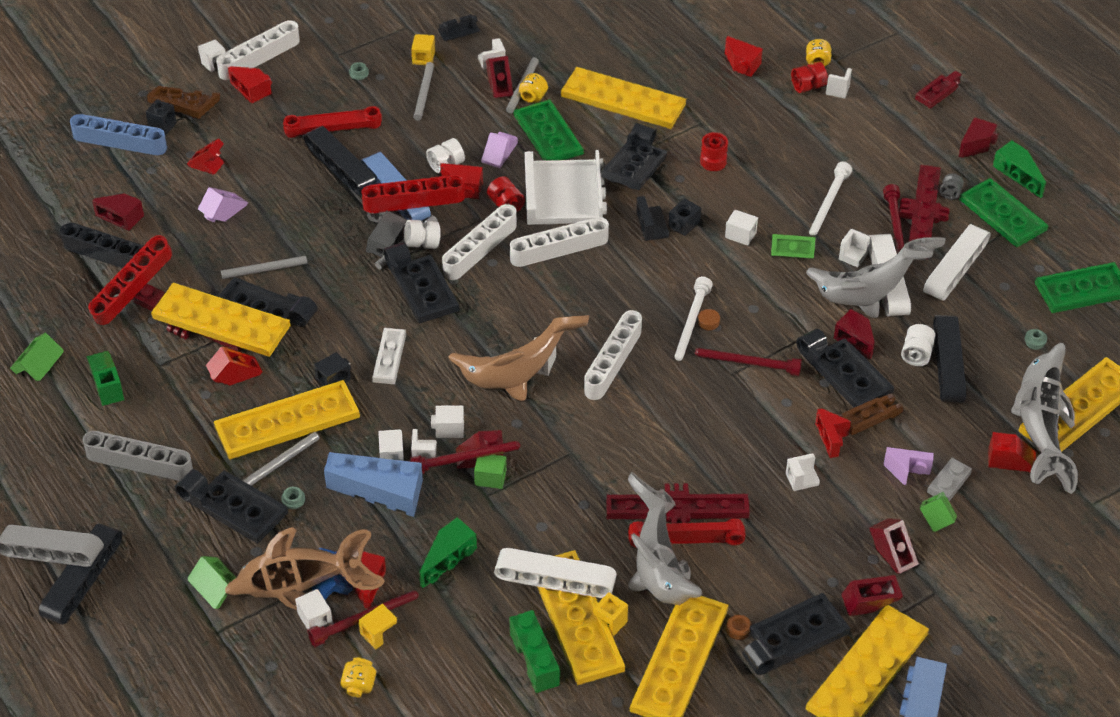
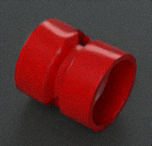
M820 61L808 64L807 67L794 68L791 72L792 83L798 93L810 91L812 88L824 87L828 82L826 69Z
M711 132L703 136L700 164L704 169L719 171L725 168L728 151V139L725 135Z
M505 176L496 178L488 186L487 195L498 208L506 204L512 205L516 208L517 213L523 207L525 197L509 178Z

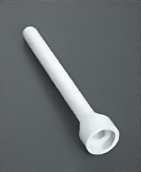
M839 162L834 170L835 179L809 230L811 236L817 235L842 182L850 177L852 172L850 164L846 162Z
M698 277L694 285L696 295L674 356L677 361H681L684 357L704 296L709 294L712 289L713 283L707 277Z

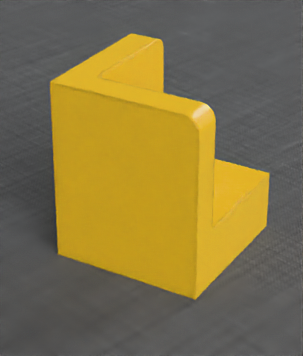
M415 35L411 48L412 64L426 65L428 62H433L435 36Z
M608 592L593 608V614L609 624L612 637L628 622V604Z
M381 604L359 619L360 634L377 649L383 645L382 633L396 624L397 618Z

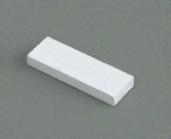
M384 328L372 377L374 383L395 384L406 338V330Z

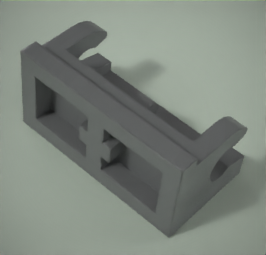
M386 211L368 238L366 252L383 257V251L379 248L383 249L392 246L400 232L403 231L407 220Z

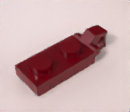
M956 70L947 77L941 74L917 92L915 99L931 109L958 88L962 74Z

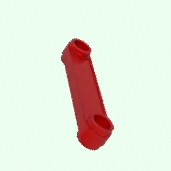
M370 106L362 110L307 116L288 115L284 118L283 129L286 136L290 138L308 133L320 126H324L328 131L365 127L376 129L381 125L382 113L378 107Z
M730 519L726 522L666 524L671 544L728 543L730 545H740L745 541L746 536L745 526L739 519ZM642 521L633 522L629 526V541L635 548L637 547L631 536L634 533L640 537L644 524Z

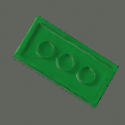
M551 100L514 110L515 118L543 161L567 160L584 154L583 147Z
M991 178L961 193L959 196V200L1016 248L1048 229V224Z
M1115 262L1037 277L1035 279V285L1052 313L1120 300V270Z

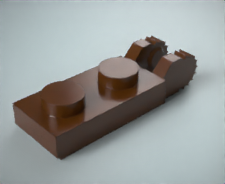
M892 394L881 398L877 397L842 413L840 417L851 422L849 433L854 435L887 419L900 415L904 407L899 403L892 405L896 399Z

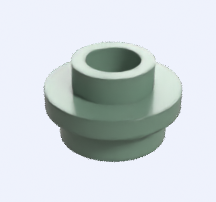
M361 62L352 64L349 69V76L355 80H363L369 75L368 68Z
M1031 329L1025 334L1026 345L1034 350L1041 349L1047 342V335L1041 330Z
M289 487L282 494V504L287 506L288 509H297L305 503V494L298 487Z

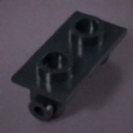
M469 14L460 17V23H457L456 19L444 21L439 25L437 31L444 42L480 32L476 25V22H478L477 16Z

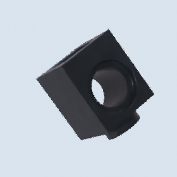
M156 99L145 111L148 126L162 129L165 135L177 124L174 105Z
M684 198L669 211L668 227L686 236L700 223L701 207Z
M337 352L314 364L316 380L322 386L342 380L346 383L351 380V365L346 358H342Z

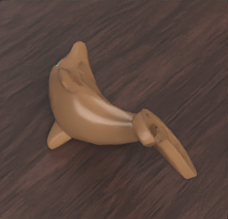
M589 315L555 318L548 328L536 339L503 355L476 357L452 353L449 355V360L460 367L464 377L472 384L481 388L506 389L514 399L524 401L527 397V381L545 365L563 332L586 326Z
M290 527L279 532L269 542L264 554L245 564L237 578L227 585L225 592L229 595L249 594L254 597L277 598L287 607L297 610L295 599L305 595L304 590L338 574H341L353 587L361 590H374L381 587L385 581L383 577L376 575L361 563L363 549L371 538L370 531L361 529L349 534L341 542L335 555L315 548H290L296 533V529Z

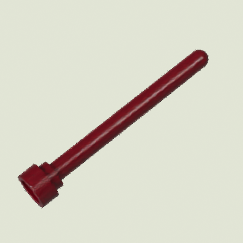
M889 184L883 188V196L889 202L898 254L904 247L897 203L900 198V189L895 184Z
M703 348L695 350L697 357L786 370V373H790L791 376L799 377L802 359L798 358L782 361Z
M512 441L429 459L415 456L411 457L410 462L422 463V474H424L425 471L432 467L515 451L521 445L518 441Z
M412 590L381 604L390 611L416 600L419 597V593L416 590ZM381 604L327 627L316 625L307 629L310 642L313 647L324 644L325 640H328V636L359 624V619Z

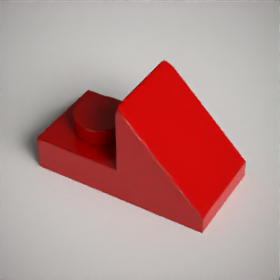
M219 138L198 150L188 161L187 165L209 174H216L224 164V161L219 157L221 154L219 150L224 143Z
M817 409L815 424L830 458L839 457L840 447L843 446L842 437L849 435L851 422L825 409Z

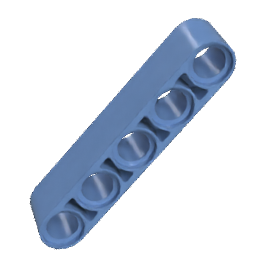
M77 114L70 118L73 138L77 141L151 155H162L167 151L165 133L160 128L84 114Z
M381 152L361 160L373 173L377 184L407 181ZM429 207L397 210L406 220L422 221L431 216Z

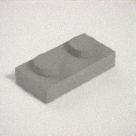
M951 458L929 485L927 493L935 496L944 492L950 501L971 475L972 468Z

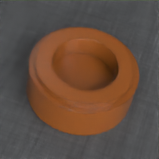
M705 309L698 315V325L704 330H714L720 324V315L715 310Z
M734 615L728 619L726 631L732 639L744 640L749 637L752 624L746 616Z

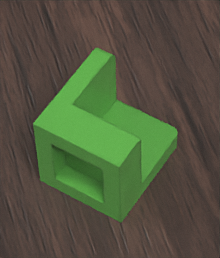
M490 455L477 458L474 470L475 485L503 489L507 471L506 456Z
M944 492L923 501L920 506L933 532L955 523L957 515Z

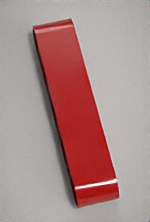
M459 175L374 184L362 189L363 209L368 213L454 204L465 199V180Z
M161 235L152 237L89 303V312L97 324L106 325L110 323L170 260L172 250L165 237Z

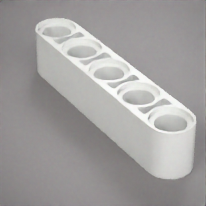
M285 21L217 57L219 77L223 80H230L229 67L254 68L299 44L298 24L294 21Z
M507 204L500 206L447 251L442 258L444 277L449 280L460 278L510 235L517 226L516 208Z
M596 217L516 238L510 242V262L514 266L521 267L604 245L608 242L609 223L605 218Z
M970 224L929 276L924 285L923 292L944 301L985 248L990 238V232Z
M891 234L869 235L868 251L872 265L884 263L897 255ZM902 277L891 292L882 298L887 317L910 315L911 303L904 277Z
M630 310L622 315L585 374L584 393L587 398L598 400L604 396L641 335L642 316L639 312Z
M504 548L500 551L494 571L498 578L505 581L603 598L608 592L612 594L617 575L616 571L609 566L512 548Z

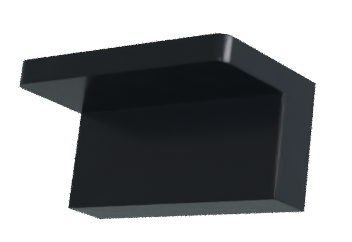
M645 196L636 197V214L644 240L669 238V231L661 207H648Z

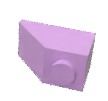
M208 187L198 210L205 214L204 218L209 221L215 222L219 220L225 222L246 207L248 202L233 192Z

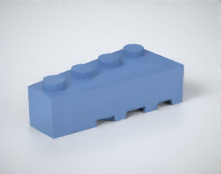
M329 452L324 469L326 488L352 497L357 495L365 498L367 502L373 504L378 502L387 505L388 509L394 511L399 509L405 511L406 515L414 517L423 481L422 463Z
M920 657L916 658L915 667L909 666L906 681H911V683L906 682L903 695L908 700H902L900 715H904V717H937L946 663Z

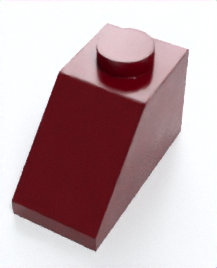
M508 56L485 60L488 81L493 97L513 96Z
M974 117L961 141L958 157L964 158L988 152L991 145H995L999 133H996L998 124Z
M125 193L92 200L95 216L127 231L144 217L141 200Z
M850 309L836 323L834 339L840 341L845 338L860 354L870 360L875 344L870 321L864 315Z
M502 430L477 432L456 447V453L502 444ZM477 458L457 462V469L475 468Z
M888 518L869 527L876 549L897 574L919 564L903 520Z
M895 575L853 580L841 594L849 616L872 613L903 598Z

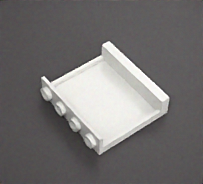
M596 150L595 160L533 161V152H525L527 225L573 224L596 217L603 218V214H607V203L602 202V200L606 199L605 187H601L605 183V178L601 177L602 173H600V171H603V158L599 159V150Z

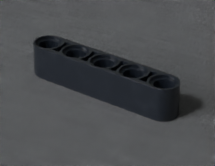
M320 126L303 135L307 147L356 195H361L364 187L377 184L373 173L324 126Z
M66 223L60 228L63 246L66 250L123 268L144 246L76 223Z
M935 315L933 331L936 334L934 342L941 402L964 403L966 400V381L958 316Z
M101 523L94 526L89 534L100 538L104 544L103 548L89 567L69 564L66 566L41 602L39 607L40 617L64 625L69 620L119 547L122 540V531Z

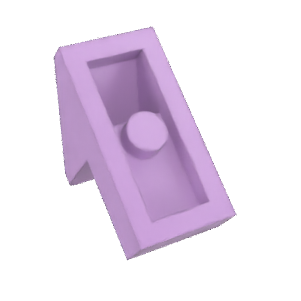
M491 132L484 150L482 163L501 168L517 145L518 137L503 132L498 134Z
M887 447L884 466L903 485H906L908 472L930 475L934 453Z

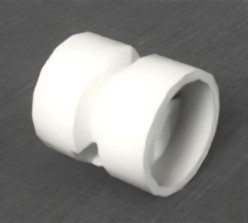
M451 138L441 145H436L426 151L428 162L436 173H441L442 163L458 165L465 160L464 151L455 138Z
M407 220L404 229V242L407 247L419 248L420 245H423V248L437 249L440 241V225L438 222L425 221L422 224L420 220Z
M923 324L910 326L901 353L906 363L913 366H924L930 361L936 337L932 328Z

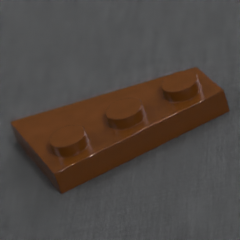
M157 86L147 95V102L153 104L158 99L174 105L175 112L200 119L220 100V93L213 92L212 95H203L202 91L195 90L194 93H186L181 88Z

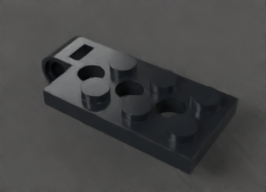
M636 122L632 131L627 136L626 143L603 169L601 177L640 191L667 155V151L652 146L657 129Z
M405 242L383 248L386 264L419 324L460 311L459 304L432 255L411 261L410 252ZM414 269L420 270L419 272H416V273L411 272V270H414ZM419 284H425V285H427V286H426V287H420V286H418V285H419ZM433 298L435 301L429 302L427 299Z
M236 277L218 295L220 298L235 303L244 299L246 300L245 302L238 304L254 309L265 307L260 311L276 316L282 314V318L290 320L291 324L298 327L306 326L318 310L316 303L306 296L299 297L288 293L287 297H284Z
M818 328L797 338L796 344L799 352L854 408L877 397L881 398L893 393L894 386L845 338L828 346L826 336ZM829 355H836L839 358L833 359ZM843 369L852 370L853 372L846 373L843 371ZM857 384H866L867 387H859Z
M191 469L175 485V491L183 500L257 544L288 514L287 506L225 470L208 485V481L203 474L195 469ZM220 490L224 492L219 496L212 495L215 491ZM232 502H242L241 505L236 507L230 505ZM250 513H260L257 517L248 516Z
M820 593L750 626V633L755 641L744 648L742 655L757 675H763L848 635L850 627L826 595ZM815 619L822 624L813 626L809 621ZM794 629L800 631L801 634L793 636L788 631ZM774 639L778 640L780 644L772 646L767 641Z

